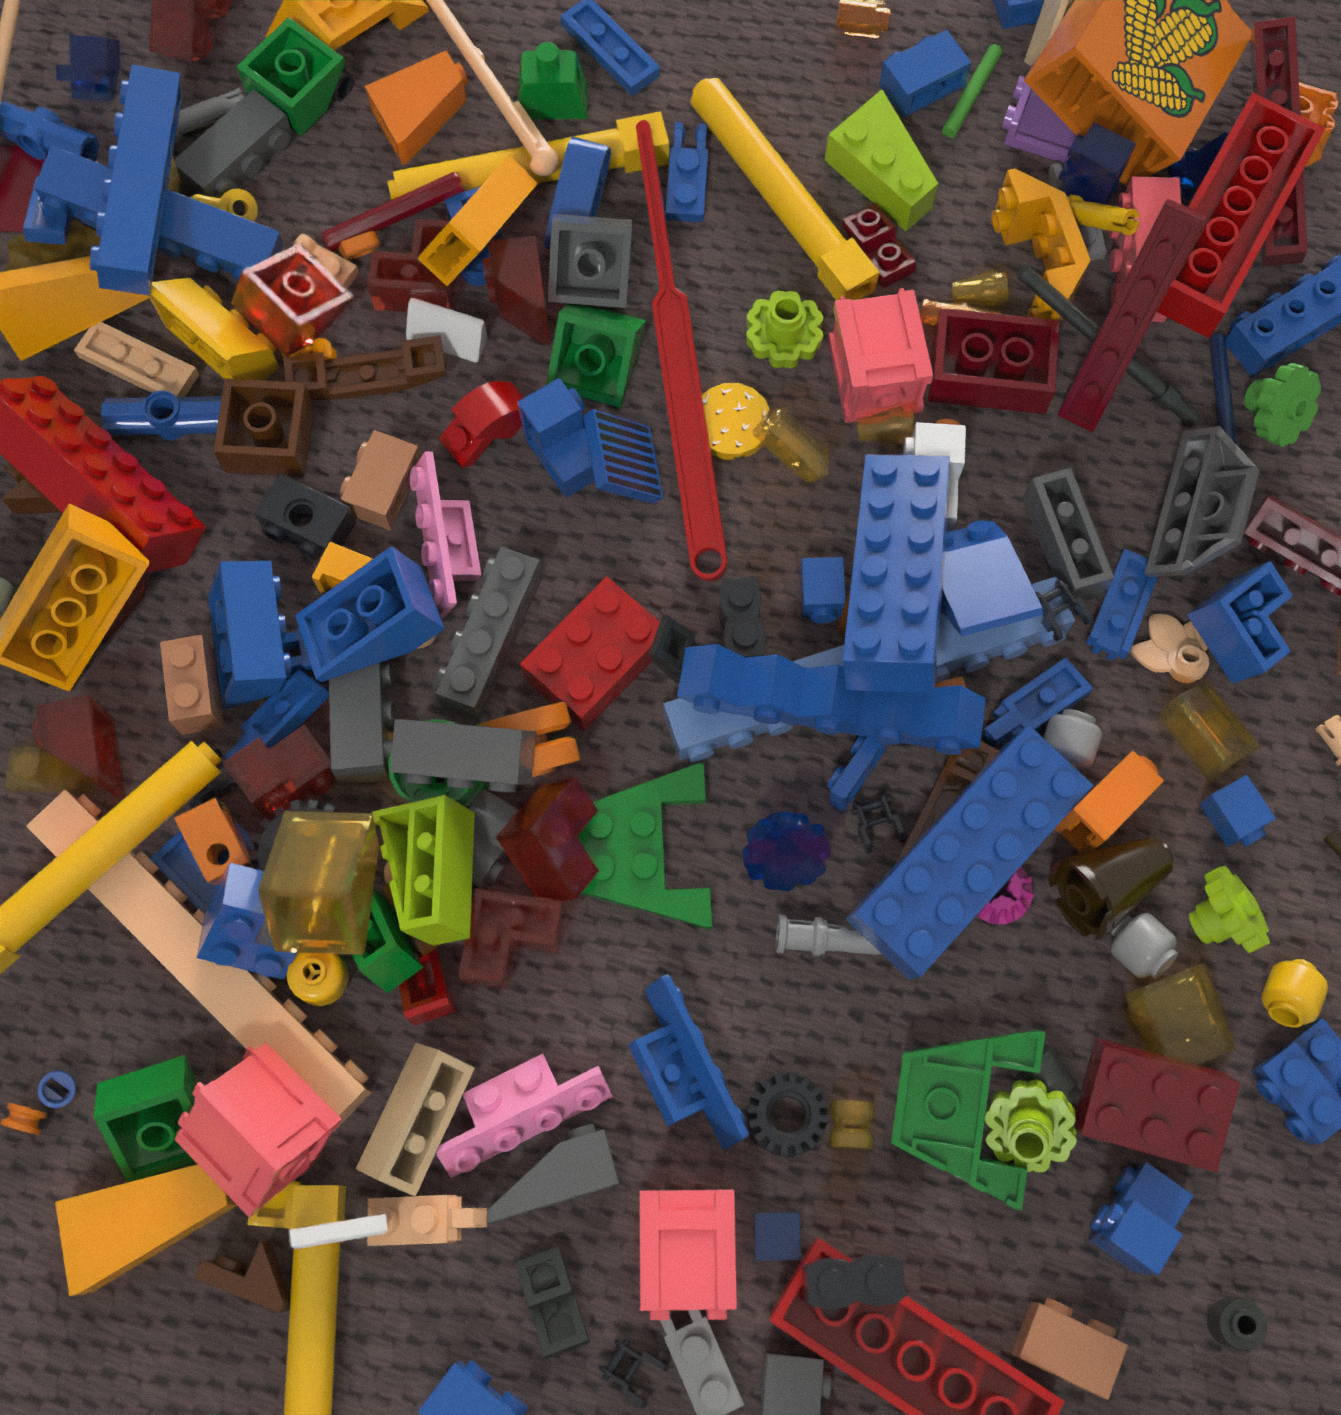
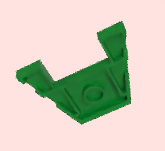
M704 763L694 764L578 807L581 894L632 909L636 908L654 913L671 920L693 924L699 928L712 929L710 888L666 890L664 880L661 806L705 804Z
M1037 1029L903 1051L891 1144L942 1171L945 1170L957 1176L983 1193L987 1192L1004 1201L1006 1205L1016 1210H1022L1027 1166L980 1158L992 1066L1040 1073L1045 1031Z

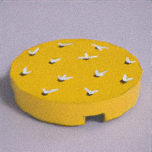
M723 383L710 388L703 394L713 456L724 460H735V457L742 456L746 458L755 454L765 444L771 430V411L765 398L754 388L740 383Z

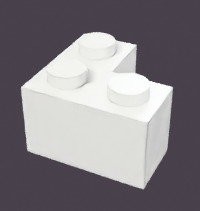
M916 422L912 438L905 437L903 455L950 456V495L947 531L951 532L957 520L958 480L965 464L966 426Z

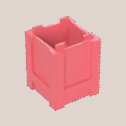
M900 288L898 294L858 300L845 299L844 296L840 297V300L834 302L835 324L833 333H829L828 343L845 423L922 412L924 408V392L927 384L932 382L933 372L914 290L904 291V288Z
M267 1043L256 1050L252 1046L248 1047L243 1056L244 1060L215 1081H211L206 1086L201 1082L196 1084L192 1093L195 1097V1103L189 1114L186 1111L182 1113L178 1121L181 1129L174 1139L249 1218L316 1163L319 1158L318 1155L328 1138L342 1120Z
M734 1190L640 1191V1311H650V1320H669V1310H706L708 1320L727 1319V1310H737Z

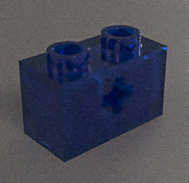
M1094 122L1085 136L1077 135L1068 151L1067 156L1070 158L1065 163L1058 177L1059 180L1063 181L1060 191L1065 192L1066 196L1069 197L1072 194L1078 195L1084 201L1107 205L1117 189L1136 143Z

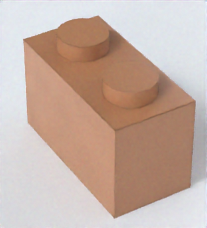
M376 430L373 431L368 442L362 443L357 453V466L352 476L345 478L340 489L342 503L351 508L355 518L392 530L411 490V469L415 467L422 457L419 446Z
M202 634L160 642L169 722L182 735L223 728L214 649Z
M1050 1298L1046 1299L1044 1305L1031 1302L1011 1355L1085 1391L1108 1400L1128 1347L1127 1344L1114 1339L1117 1330L1090 1318L1088 1325L1071 1318L1073 1309Z

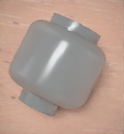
M1064 709L1062 714L1054 715L1049 719L1043 739L1076 769H1087L1093 766L1102 739V731L1095 725L1096 719L1093 716L1077 710Z
M1143 913L1134 918L1128 915L1111 932L1115 937L1111 945L1112 955L1137 978H1145L1150 975L1154 979L1158 978L1174 963L1178 956V952L1175 950L1177 944L1175 935L1149 913Z

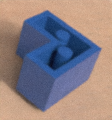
M558 378L518 401L524 438L564 497L567 498L594 482L584 418L582 416V411L585 407L577 391L574 388L568 390L561 379Z
M1271 561L1237 575L1187 614L1232 684L1268 671L1291 652L1268 617L1293 596Z
M229 863L204 916L196 958L221 966H230L255 972L266 977L284 979L289 964L293 963L298 952L303 912L269 904L273 881L272 873Z
M1147 1162L1135 1164L1133 1168L1127 1165L1113 1185V1188L1118 1193L1110 1206H1107L1105 1203L1102 1204L1092 1217L1089 1226L1094 1231L1088 1240L1134 1273L1159 1275L1183 1236L1174 1227L1194 1195Z

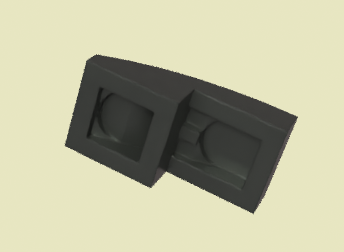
M663 615L649 656L668 677L679 684L685 649L701 645L694 641L695 633L670 616Z
M559 1246L515 1262L527 1306L531 1311L545 1359L547 1360L590 1344Z

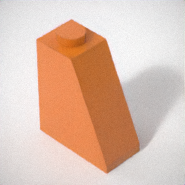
M447 50L365 86L370 108L402 165L408 163L467 101L464 86L468 85L467 75L459 62L454 64Z
M1131 751L1055 827V830L1079 853L1095 850L1125 822L1164 780L1158 775V769L1151 760L1145 756H1138L1134 751Z

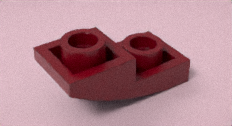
M876 203L842 219L849 238L855 240L879 271L877 281L883 288L916 272V260L897 240L896 226Z

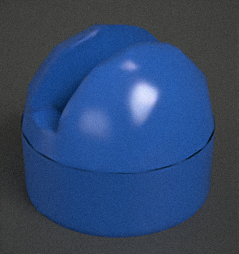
M51 1071L41 1079L37 1090L38 1097L48 1107H63L74 1097L76 1082L73 1076L66 1071ZM51 1078L69 1090L65 1097L47 1084Z

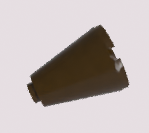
M1146 837L1061 858L1050 867L1048 880L1050 888L1057 884L1061 896L1054 901L1067 923L1080 935L1087 937L1093 934L1096 935L1094 940H1100L1109 935L1172 873L1173 855L1165 843L1153 837Z

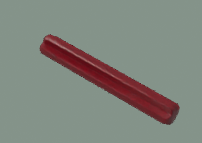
M452 172L323 231L321 234L323 242L329 251L337 250L340 243L344 240L370 231L377 232L464 192V183L457 172Z

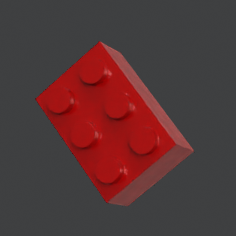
M606 576L520 663L523 677L552 704L566 702L570 720L584 732L653 661L649 656V652L660 622Z

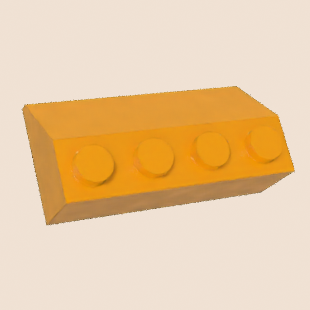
M68 504L0 619V664L70 692L149 566V560L110 522Z

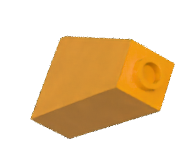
M508 156L417 259L448 286L486 246L538 183L522 166Z
M90 256L0 272V330L20 361H23L149 299V296L99 288L97 271H91Z
M198 1164L56 1201L69 1296L84 1295L96 1291L235 1208L237 1204Z

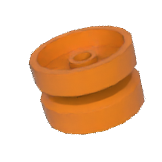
M566 702L555 703L474 725L536 731L532 777L554 772L557 766L581 760L576 739L564 737L548 741L547 733L565 729L571 723Z

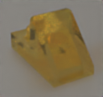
M41 740L40 748L10 747L5 788L9 791L63 792L66 789L70 793H94L99 752L50 740Z

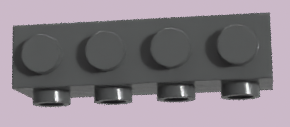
M503 546L500 547L496 559L491 557L488 560L483 572V580L485 581L480 594L474 593L471 597L466 616L469 617L463 631L457 630L450 646V653L453 655L447 668L442 666L439 669L434 681L433 689L436 690L435 694L441 708L480 722L543 578L540 560Z

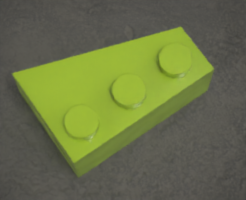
M880 90L829 133L825 161L870 201L876 203L903 230L907 231L932 209L938 182L883 90Z
M446 795L373 811L374 823L380 826L384 844L380 846L382 856L389 861L393 880L389 881L400 930L432 946L470 939L475 813Z

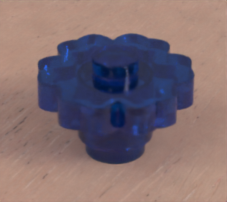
M773 813L768 818L759 820L755 827L746 833L748 845L742 849L743 864L747 869L749 878L753 880L763 879L764 887L768 890L790 891L796 886L797 882L803 885H810L826 871L824 860L831 855L829 839L826 836L823 825H810L809 817L804 813Z

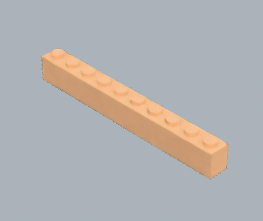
M65 789L26 827L57 857L99 821L97 816L102 810L84 793L79 798H76ZM140 851L134 855L130 852L89 888L93 895L246 1049L252 1046L256 1050L267 1043L342 1119L337 1128L372 1093L364 1085L369 1079L368 1075L351 1059L344 1065L333 1054L338 1048L336 1043L320 1028L313 1034L302 1023L308 1017L304 1011L290 998L282 1003L272 993L277 985L269 977L196 958L205 913L198 909L193 914L183 904L189 897L173 881L169 880L163 884L154 875L159 867L145 853Z

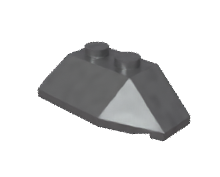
M1220 426L1186 430L1182 433L1145 574L1148 577L1186 575L1241 544L1260 470Z

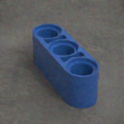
M571 137L569 140L545 233V249L550 250L553 214L597 216L611 159L610 146L577 137Z

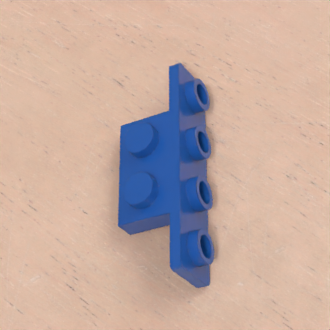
M669 974L659 977L645 989V993L662 1028L635 1039L628 1047L667 1127L703 1110L722 1149L725 1150L749 1136L745 1127L744 1116L740 1109L734 1105L725 1087L723 1074L714 1065L704 1045L703 1034L693 1023L684 1005V997L681 990L674 985Z

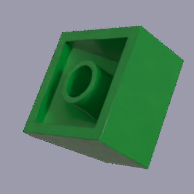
M288 17L236 67L246 94H249L253 89L258 91L286 114L290 128L302 136L327 111L345 60L341 55Z
M568 303L558 315L546 385L560 378L568 390L574 388L580 397L621 408L639 356L646 320L590 305Z
M185 1055L97 1083L94 1120L127 1183L195 1162L174 1140L181 1129L178 1121L182 1113L186 1111L189 1114L195 1103V1097L192 1093L198 1083Z

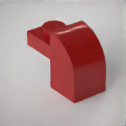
M494 381L477 387L465 395L451 409L456 417L439 437V440L461 467L472 466L493 439H510L522 427L518 401L524 398L512 382Z

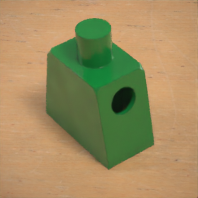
M543 42L537 46L535 51H524L521 54L517 82V101L520 102L531 120L587 119V83L576 52L572 50H558L554 43Z

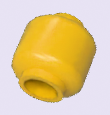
M313 945L300 950L293 963L289 964L286 975L288 986L294 995L309 1005L324 1006L335 1002L343 995L349 981L348 967L342 957L330 948L320 945Z
M1302 959L1282 961L1275 964L1269 973L1261 995L1263 1006L1268 1011L1269 1016L1281 1025L1293 1028L1314 1022L1321 1012L1328 992L1327 981L1317 971V968L1308 961Z

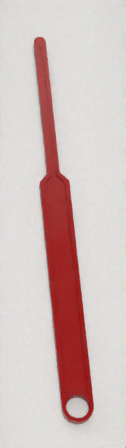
M642 120L636 125V133L660 287L659 292L651 303L690 565L695 575L701 580L712 582L720 579L726 573L728 557L687 296L678 290L675 285L653 133L649 122ZM707 551H715L722 558L719 569L711 574L701 573L697 568L698 558Z

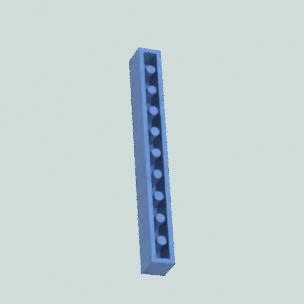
M1057 577L1031 585L1035 592L1044 595L1055 588L1054 583L1057 581ZM1058 596L1047 603L1053 610L1064 604V601ZM1066 609L1053 617L1063 633V639L1057 642L1053 639L1054 632H1047L1042 625L1043 615L961 637L946 616L941 613L935 684L949 678L952 671L965 668L966 672L976 671L988 665V659L1001 655L1006 660L1012 659L1027 652L1028 646L1041 642L1043 647H1048L1063 641L1075 622L1071 610ZM844 645L793 662L805 668L830 665L843 666ZM681 698L663 703V715L679 760L688 757L691 762L704 760L714 754L713 749L728 744L731 749L740 748L753 742V736L768 731L770 736H776L788 732L794 727L793 724L783 722L777 724L761 723L754 720L753 717L724 712L716 714L702 713L693 709V703Z

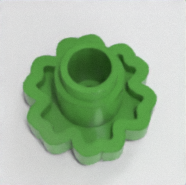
M1290 363L1287 366L1279 367L1275 379H1258L1248 387L1244 403L1245 407L1255 416L1254 426L1257 428L1258 437L1267 439L1268 443L1284 447L1288 444H1294L1299 437L1300 430L1306 431L1310 427L1318 410V404L1315 400L1321 391L1317 373L1309 371L1306 366Z

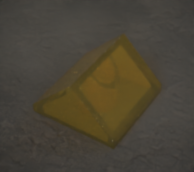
M1209 681L1179 694L1157 716L1209 783L1261 748Z

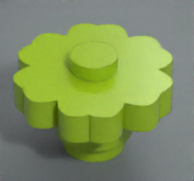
M774 291L770 301L766 299L756 300L753 308L747 313L746 326L748 330L746 333V344L752 349V353L756 358L764 359L768 357L770 365L774 368H795L799 363V358L804 360L813 359L816 351L822 346L824 336L821 330L824 319L823 314L818 310L814 301L804 300L801 302L799 294L795 291Z
M1220 866L1205 874L1204 877L1207 882L1205 890L1209 899L1197 904L1196 910L1189 914L1190 923L1200 940L1205 944L1213 941L1221 943L1232 937L1238 945L1242 944L1248 953L1270 944L1266 934L1269 932L1264 916L1256 899L1236 874L1232 875L1226 866Z
M1017 1080L1012 1084L1011 1093L1007 1091L995 1092L991 1103L986 1107L985 1122L989 1126L986 1142L994 1150L998 1160L1005 1162L1014 1159L1015 1164L1027 1166V1172H1046L1049 1169L1051 1160L1056 1162L1066 1161L1070 1155V1150L1076 1145L1077 1132L1073 1127L1076 1120L1075 1109L1068 1102L1063 1092L1051 1091L1047 1093L1046 1086L1042 1081L1031 1080L1028 1082Z

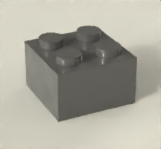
M553 214L548 302L626 308L632 220Z

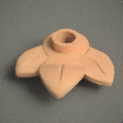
M1151 614L1148 618V631L1151 640L1133 645L1130 649L1133 657L1147 669L1153 672H1169L1175 680L1182 683H1191L1202 678L1209 668V658L1205 653L1208 646L1193 623L1190 621L1182 626L1176 618L1170 615Z

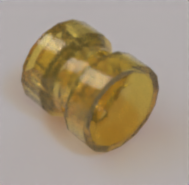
M831 1100L830 1116L834 1119V1129L829 1132L828 1147L873 1150L874 1135L870 1132V1121L875 1117V1103L856 1100ZM844 1126H856L859 1129L844 1128Z

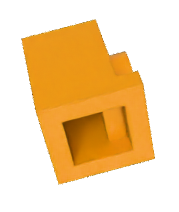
M329 542L312 579L320 592L327 593L330 587L332 589L373 560V558Z

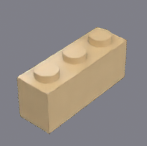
M415 1043L356 1169L416 1197L475 1068L440 1050Z

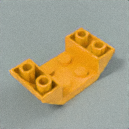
M283 0L265 37L267 38L289 17L335 51L385 17L400 31L428 13L429 10L422 0Z
M1015 168L1007 170L1002 188H999L998 201L995 210L991 213L993 229L996 233H1001L1005 245L1032 239L1034 254L1037 259L1042 258L1046 268L1043 278L1072 303L1091 259L1066 194ZM1035 294L1027 317L1059 320L1061 323L1063 317Z

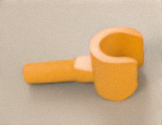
M325 338L316 339L313 341L312 346L281 348L282 356H298L323 352L326 360L337 358L336 350Z

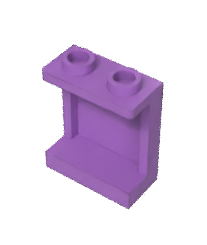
M1020 75L1013 95L1014 99L1019 100L1016 107L1009 105L1002 124V128L1008 130L1004 144L1069 165H1073V161L1083 160L1086 169L1090 171L1096 156L1024 82L1026 77Z

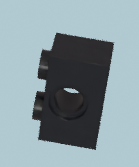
M280 473L254 513L263 528L261 531L265 536L280 544H283L285 540L298 545L297 550L316 561L319 560L320 556H323L329 542L343 546L357 523L349 506ZM312 517V521L306 526H296L300 519Z

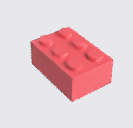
M1132 176L1125 193L1121 192L1119 194L1117 207L1137 210L1140 217H1128V219L1140 220L1137 231L1130 236L1108 231V238L1114 239L1115 247L1111 250L1109 260L1110 272H1116V282L1113 284L1111 291L1112 306L1167 198L1181 204L1179 178ZM1156 312L1152 322H1165L1167 317Z

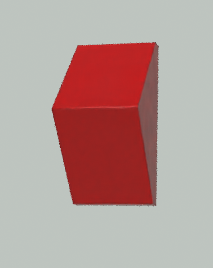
M437 948L425 956L422 953H418L417 955L423 968L399 985L403 1013L405 1018L414 1026L456 1012Z

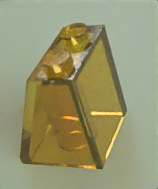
M284 812L258 888L275 952L364 955L379 849L373 814Z

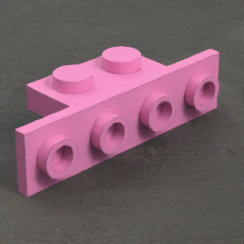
M425 451L415 467L411 469L410 486L412 491H416L418 505L415 518L417 527L422 529L424 540L421 549L422 563L424 566H428L430 579L428 586L441 619H444L457 604L454 581H477L481 576L470 502L468 500H440L433 452Z
M542 1053L464 1092L463 1097L475 1128L439 1145L436 1155L452 1178L460 1173L473 1170L478 1164L502 1152L510 1151L520 1143L544 1131L556 1128L561 1122L583 1111L596 1108L601 1102L613 1096L599 1066L558 1086Z

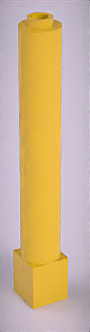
M707 78L697 83L692 91L690 100L692 107L702 120L707 123L709 129L818 268V278L835 300H840V297L843 296L845 299L858 300L875 292L879 276L877 268L853 238L846 241L719 78Z
M661 111L616 120L617 128L573 136L610 146L611 159L608 170L624 167L625 173L640 171L642 166L636 125L639 121L646 120L649 122L653 133L657 166L669 165V141ZM571 137L547 141L550 148L558 156V167L549 176H538L531 170L530 162L532 157L525 146L393 171L394 180L387 181L391 200L452 172H457L460 175L465 191L480 187L508 156L522 166L538 184L559 180L565 152Z
M190 741L0 906V974L21 957L17 951L221 773L216 765L222 760L205 741L198 747Z
M293 1185L290 1229L345 1220L346 1186ZM344 1241L293 1249L284 1415H332L340 1243H344Z

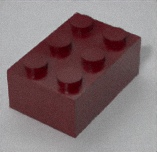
M940 308L933 331L931 352L933 379L928 387L927 401L1046 414L1056 391L1060 321Z
M1095 1037L1081 1090L1082 1094L1079 1097L1074 1126L1081 1135L1218 1172L1240 1083L1225 1072Z

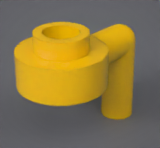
M231 189L223 193L219 198L200 194L189 197L234 215L237 214L233 211V204L235 201H239L245 207V212L240 217L253 222L257 217L258 208L255 199L250 193L242 189Z

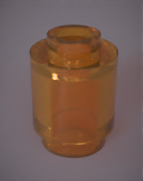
M840 0L836 29L844 30V34L879 39L880 31L887 32L891 8L884 7L885 0Z

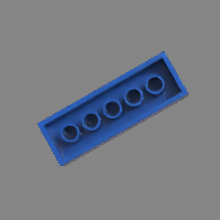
M865 455L843 653L846 690L930 694L935 692L950 495V456Z
M1026 726L1002 747L845 919L906 978L910 980L921 977L1091 789L1093 784L1031 726Z

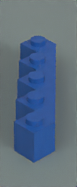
M718 644L687 647L685 649L677 697L693 703V709L702 713L716 714L724 712L753 717L754 720L766 724L783 722L812 727L815 731L825 734H839L841 732L872 737L875 741L883 744L896 745L906 743L935 748V751L948 755H959L962 749L980 748L986 698L962 685L935 687L934 694L846 690L844 668L841 665L805 668L778 654L745 658Z

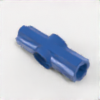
M1 100L0 137L16 142L30 156L44 160L52 145L94 162L98 159L97 153L100 144L95 135L64 124L58 115L47 108L38 107L34 112Z
M161 390L150 394L147 398H106L101 406L103 429L110 435L157 434L165 440H175L184 434L216 433L222 396L176 397L169 391ZM173 412L168 418L160 419L164 414Z

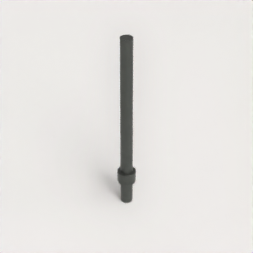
M1029 265L1024 266L1018 273L1017 278L1094 344L1101 328ZM1133 356L1125 372L1153 395L1152 401L1164 411L1170 410L1189 427L1196 424L1200 419V414L1181 398V392L1170 382L1163 383Z

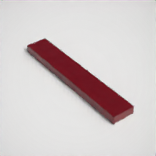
M1167 198L1057 416L1092 433L1094 432L1207 216Z

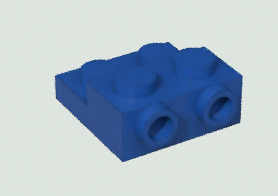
M1321 1018L1251 1070L1258 1079L1255 1085L1260 1094L1271 1104L1277 1103L1288 1117L1285 1119V1124L1289 1131L1302 1142L1307 1141L1309 1145L1324 1142L1341 1128V1040L1327 1022Z

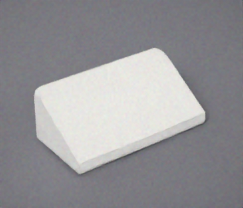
M410 298L406 328L407 340L441 336L443 352L473 362L479 361L488 341L483 319L416 298Z

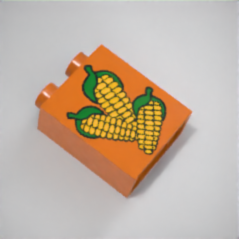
M1075 0L1024 79V82L1127 188L1132 176L1149 177L1181 160L1251 39L1252 31L1233 11L1227 0Z

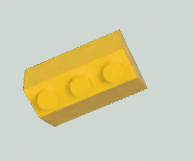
M191 278L152 282L149 298L165 327L223 379L265 381L279 368L273 354L276 351L273 343L261 332L257 335L248 329L249 324L235 309L226 310L221 305L222 300L209 286L205 285L201 288Z

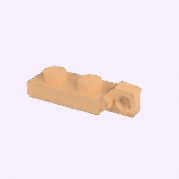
M457 1195L368 1198V1216L386 1214L388 1231H385V1234L367 1237V1246L456 1243V1240H461V1228L487 1227V1208H462V1197H457Z

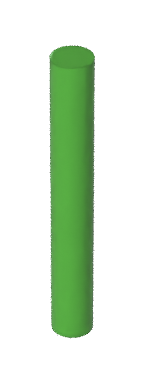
M991 44L945 123L942 129L944 135L955 138L1003 53L999 45Z

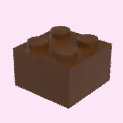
M224 379L214 454L225 473L278 476L280 473L284 476L305 477L314 412V403L306 384L298 382Z

